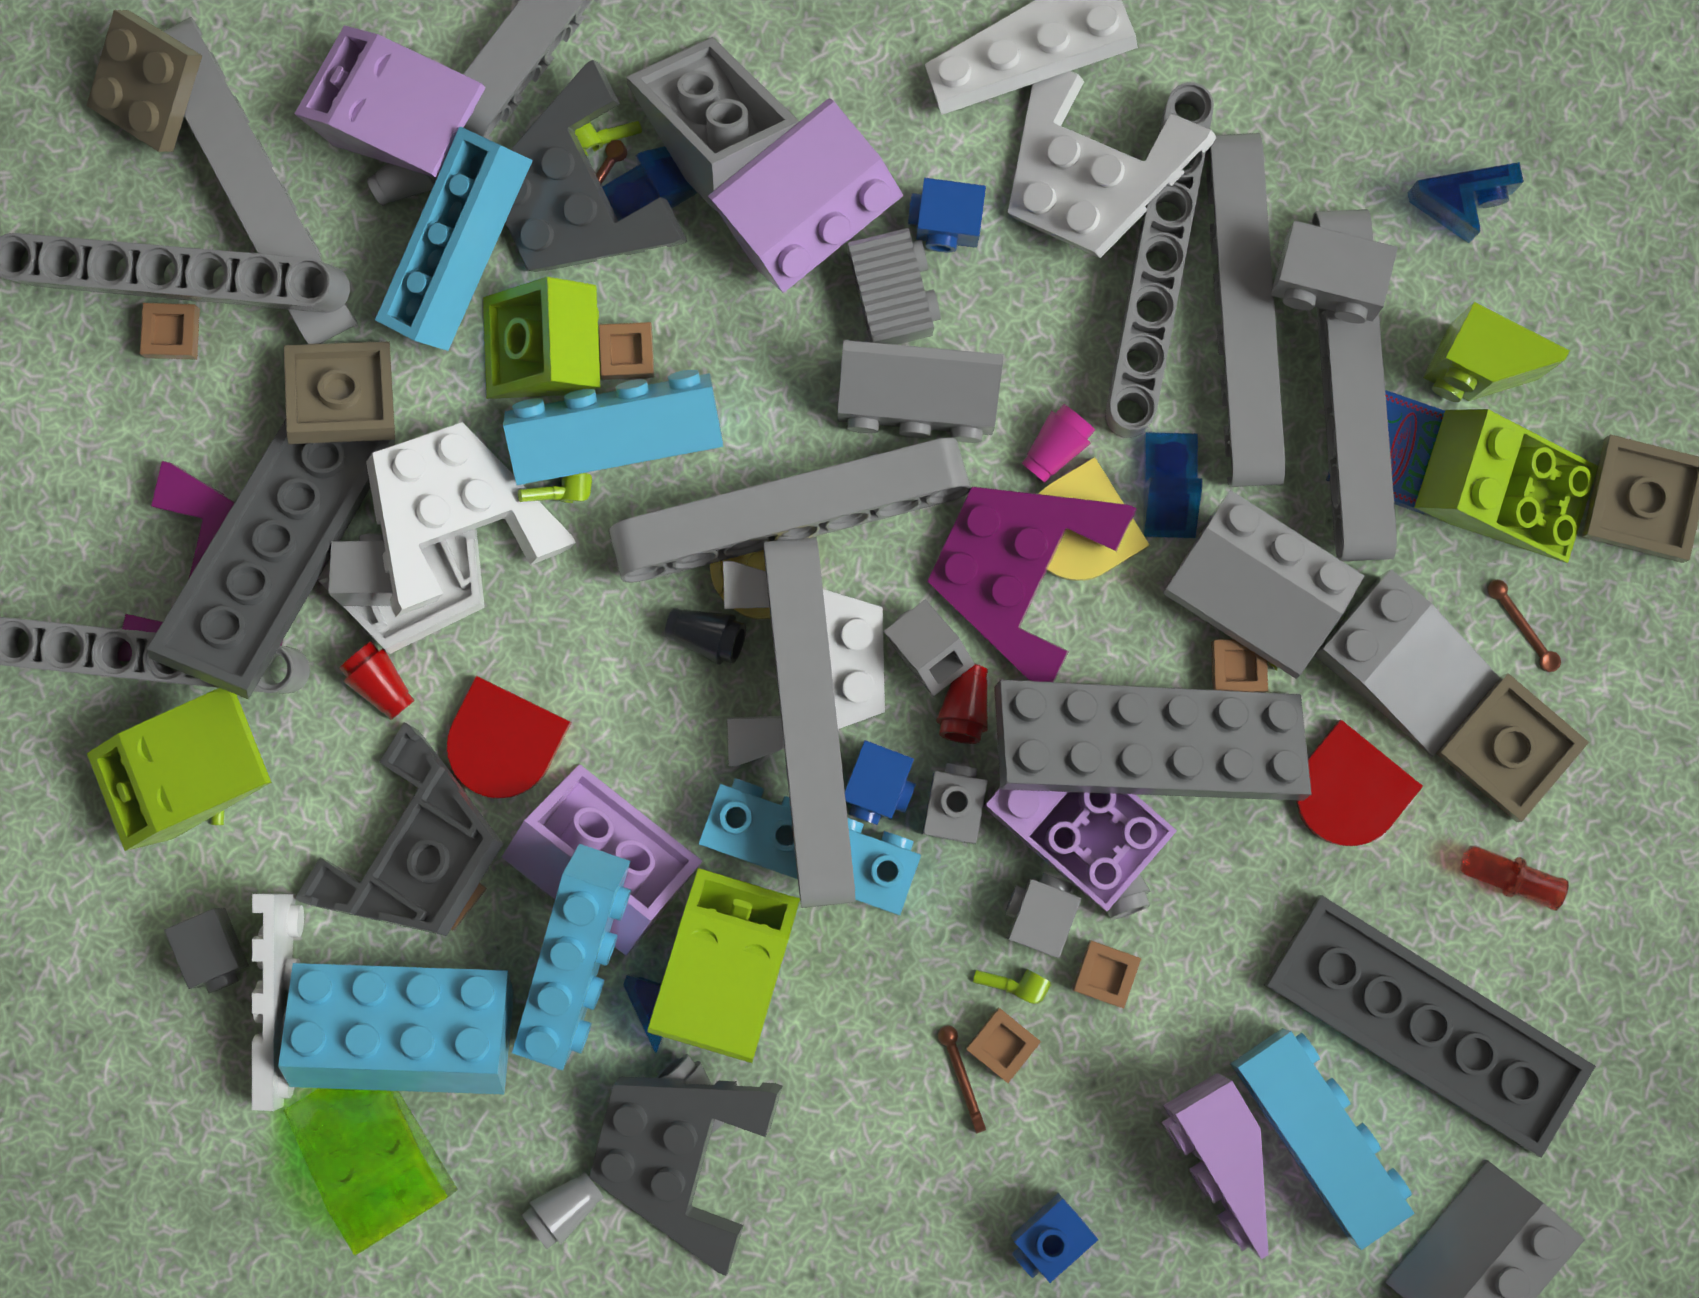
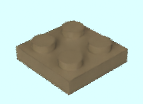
M114 10L86 106L158 152L174 151L202 55L129 10Z
M390 341L284 345L288 444L395 440Z
M1611 434L1605 437L1582 538L1681 563L1689 561L1699 522V456Z
M1507 673L1501 676L1436 754L1515 822H1522L1588 745L1589 741Z

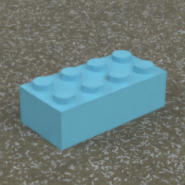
M293 963L278 1067L289 1087L504 1095L514 994L508 970Z

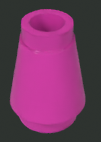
M1063 404L1056 413L1051 410L1028 451L1027 457L1021 464L1043 482H1046L1051 475L1053 476L1091 444L1088 439L1096 429L1070 407Z

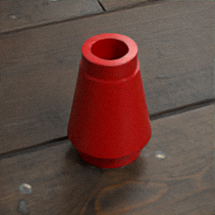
M372 641L367 643L339 667L341 672L347 677L343 682L380 712L385 713L390 720L415 701L408 693L409 690L386 650L382 648L379 651Z
M975 664L951 682L936 722L940 724L939 735L942 738L958 743L977 744L981 741L982 733L988 731L987 668Z

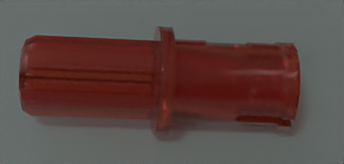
M1476 845L1469 846L1462 856L1460 871L1464 875L1502 889V893L1506 897L1512 898L1514 895H1518L1557 911L1562 906L1568 893V880L1530 867L1522 857L1512 860Z

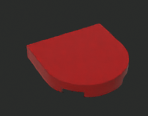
M476 676L449 730L447 739L449 763L457 778L473 792L497 799L515 797L530 790L542 780L572 722Z
M1338 720L1308 757L1312 795L1303 801H1296L1301 820L1318 838L1335 845L1358 846L1370 843L1386 833L1422 789L1423 785L1343 720Z

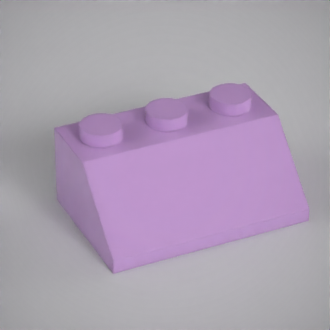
M828 98L708 195V198L751 263L765 278L784 293L904 195L879 154L838 105Z
M580 764L523 821L502 855L504 860L554 899L557 895L562 874L579 844L631 861L623 886L631 889L630 897L622 919L620 921L614 919L610 930L611 933L618 935L615 948L625 956L628 955L702 863L701 859Z

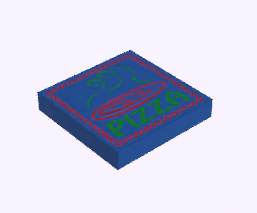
M1385 390L1394 504L1425 514V512L1414 507L1445 410ZM1328 472L1327 477H1326V480H1327V481H1330V473H1329V472Z

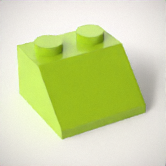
M544 277L483 297L486 399L563 396L577 390L601 388V362L599 358L598 337L599 311L597 307L596 285Z
M1473 302L1449 325L1423 378L1434 383L1432 387L1433 392L1446 400L1460 402L1463 398L1467 401H1472L1539 380L1565 361L1570 350Z

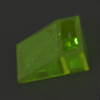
M318 1088L283 1110L325 1207L354 1256L431 1209L458 1190L399 1091Z

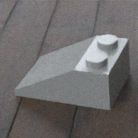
M713 37L626 77L628 87L682 175L714 210L716 208L708 198V195L800 122Z
M1392 569L1375 580L1327 636L1314 655L1432 757L1500 678L1436 607Z

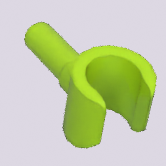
M639 121L608 129L605 128L598 132L589 122L575 130V134L586 156H588V153L585 149L592 147L594 152H596L604 144L611 143V141L642 133Z
M581 473L562 477L561 487L548 486L519 489L518 499L520 502L550 499L559 500L564 503L585 501L590 497L592 475Z
M1026 969L1019 983L1007 977L976 970L973 983L1004 990L1006 993L1014 994L1032 1004L1043 1001L1051 986L1049 980L1029 969Z

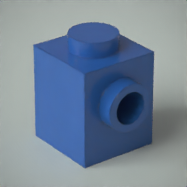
M924 178L922 194L912 193L908 224L918 225L916 240L926 241L927 249L944 253L955 252L957 245L977 248L986 186Z
M864 740L845 790L846 803L851 804L848 814L878 825L881 816L891 820L895 810L905 813L916 783L907 780L914 758Z
M1058 1193L1011 1235L1018 1246L1011 1254L1032 1278L1041 1272L1048 1282L1051 1283L1099 1239Z

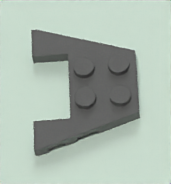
M591 60L583 66L511 149L533 160L505 222L528 271L531 272L580 265L622 254L632 255L664 246L674 247L687 242L668 201L661 197L618 221L575 134V130L620 105L600 63L595 60Z
M404 722L379 763L417 786L418 791L361 882L330 861L320 857L295 899L318 908L447 936L503 843L418 729Z
M620 1076L612 1087L589 1178L715 1271L727 1276L731 1269L744 1225L692 1206L713 1125L716 1119L766 1137L771 1129L783 1086L777 1083L764 1082L760 1087L737 1086V1081L718 1080L715 1085L686 1084V1079Z

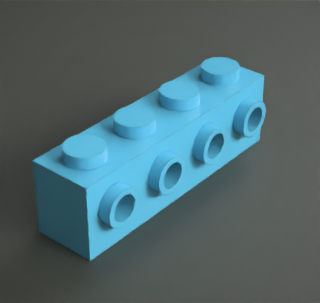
M461 126L459 127L375 321L414 341L449 351L533 160Z
M683 370L669 375L668 381L648 385L646 380L636 379L618 384L616 386L617 391L596 394L594 389H582L566 394L564 401L544 404L543 399H528L515 403L512 406L513 410L505 411L503 428L516 485L724 447L710 373L699 375L698 370Z
M736 778L732 787L720 784L699 845L798 879L789 797L784 796L782 804L779 805L762 799L764 788ZM848 818L856 900L901 915L921 854L911 851L914 841L884 831L881 840L861 834L864 826L863 823Z
M579 844L561 877L513 1047V1054L563 1070L572 1051L582 1053L592 1024L584 1021L587 1008L595 1009L605 980L597 977L600 964L608 965L618 937L617 934L610 932L614 919L619 921L622 919L630 897L631 889L623 886L631 861Z
M1282 1028L1230 1063V1065L1350 1243L1363 1250L1415 1214L1406 1201L1412 1193L1394 1168L1386 1172L1375 1155L1381 1150V1147L1364 1123L1355 1126L1344 1109L1351 1105L1339 1084L1333 1078L1325 1082L1314 1063L1320 1060V1057L1303 1033L1295 1037L1292 1031Z

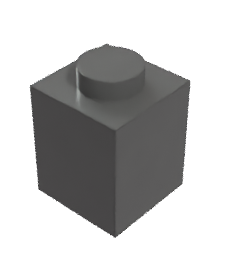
M213 908L164 929L188 989L199 988L205 985L209 994L238 982L239 979L236 972L249 966L226 908Z

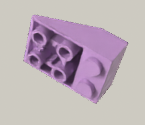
M344 25L294 114L335 147L436 178L459 127L464 128L486 87L472 78L379 34Z
M999 787L983 805L984 809L1106 912L1177 832L1175 828L1135 794L1002 790Z
M1216 1073L1164 1104L1163 1107L1169 1118L1162 1121V1125L1178 1150L1181 1149L1185 1156L1192 1153L1202 1160L1189 1168L1205 1197L1209 1196L1213 1203L1220 1200L1224 1206L1225 1211L1218 1214L1217 1218L1232 1243H1236L1241 1251L1249 1248L1260 1259L1268 1256L1261 1128L1233 1081Z

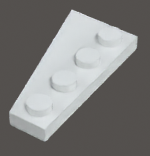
M1035 0L927 62L925 68L941 115L1138 47L1135 32L1122 0Z
M252 894V913H263V926H261L258 936H254L252 939V961H256L258 968L263 969V980H258L255 990L252 992V1014L255 1023H263V1034H255L252 1041V1110L275 1111L284 1107V1098H291L294 1087H289L278 1064L292 964L301 963L300 959L292 958L293 937H301L304 926V909L302 905H295L296 894Z

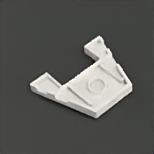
M1069 71L1032 84L1008 214L1034 229L1101 258L1148 210L1145 206L1166 185L1172 186L1185 173L1183 168L1200 150L1203 153L1208 150L1214 143L1216 136L1212 130L1170 113L1147 159L1141 161L1062 127L1061 125L1084 83L1079 74Z
M463 422L374 452L366 461L377 524H381L385 552L382 556L385 573L390 574L393 591L390 602L395 617L437 602L444 594L421 551L422 548L500 519L507 521L530 565L561 554L576 543L573 536L539 501H519L518 490L526 489L523 484L516 485L514 475Z
M476 529L421 549L444 593L437 602L395 617L391 606L343 607L389 654L485 608ZM330 559L318 578V581L328 591Z
M723 561L724 609L769 608L766 571L734 561ZM823 589L838 729L885 712L883 608ZM781 716L727 718L729 766H739L784 749Z

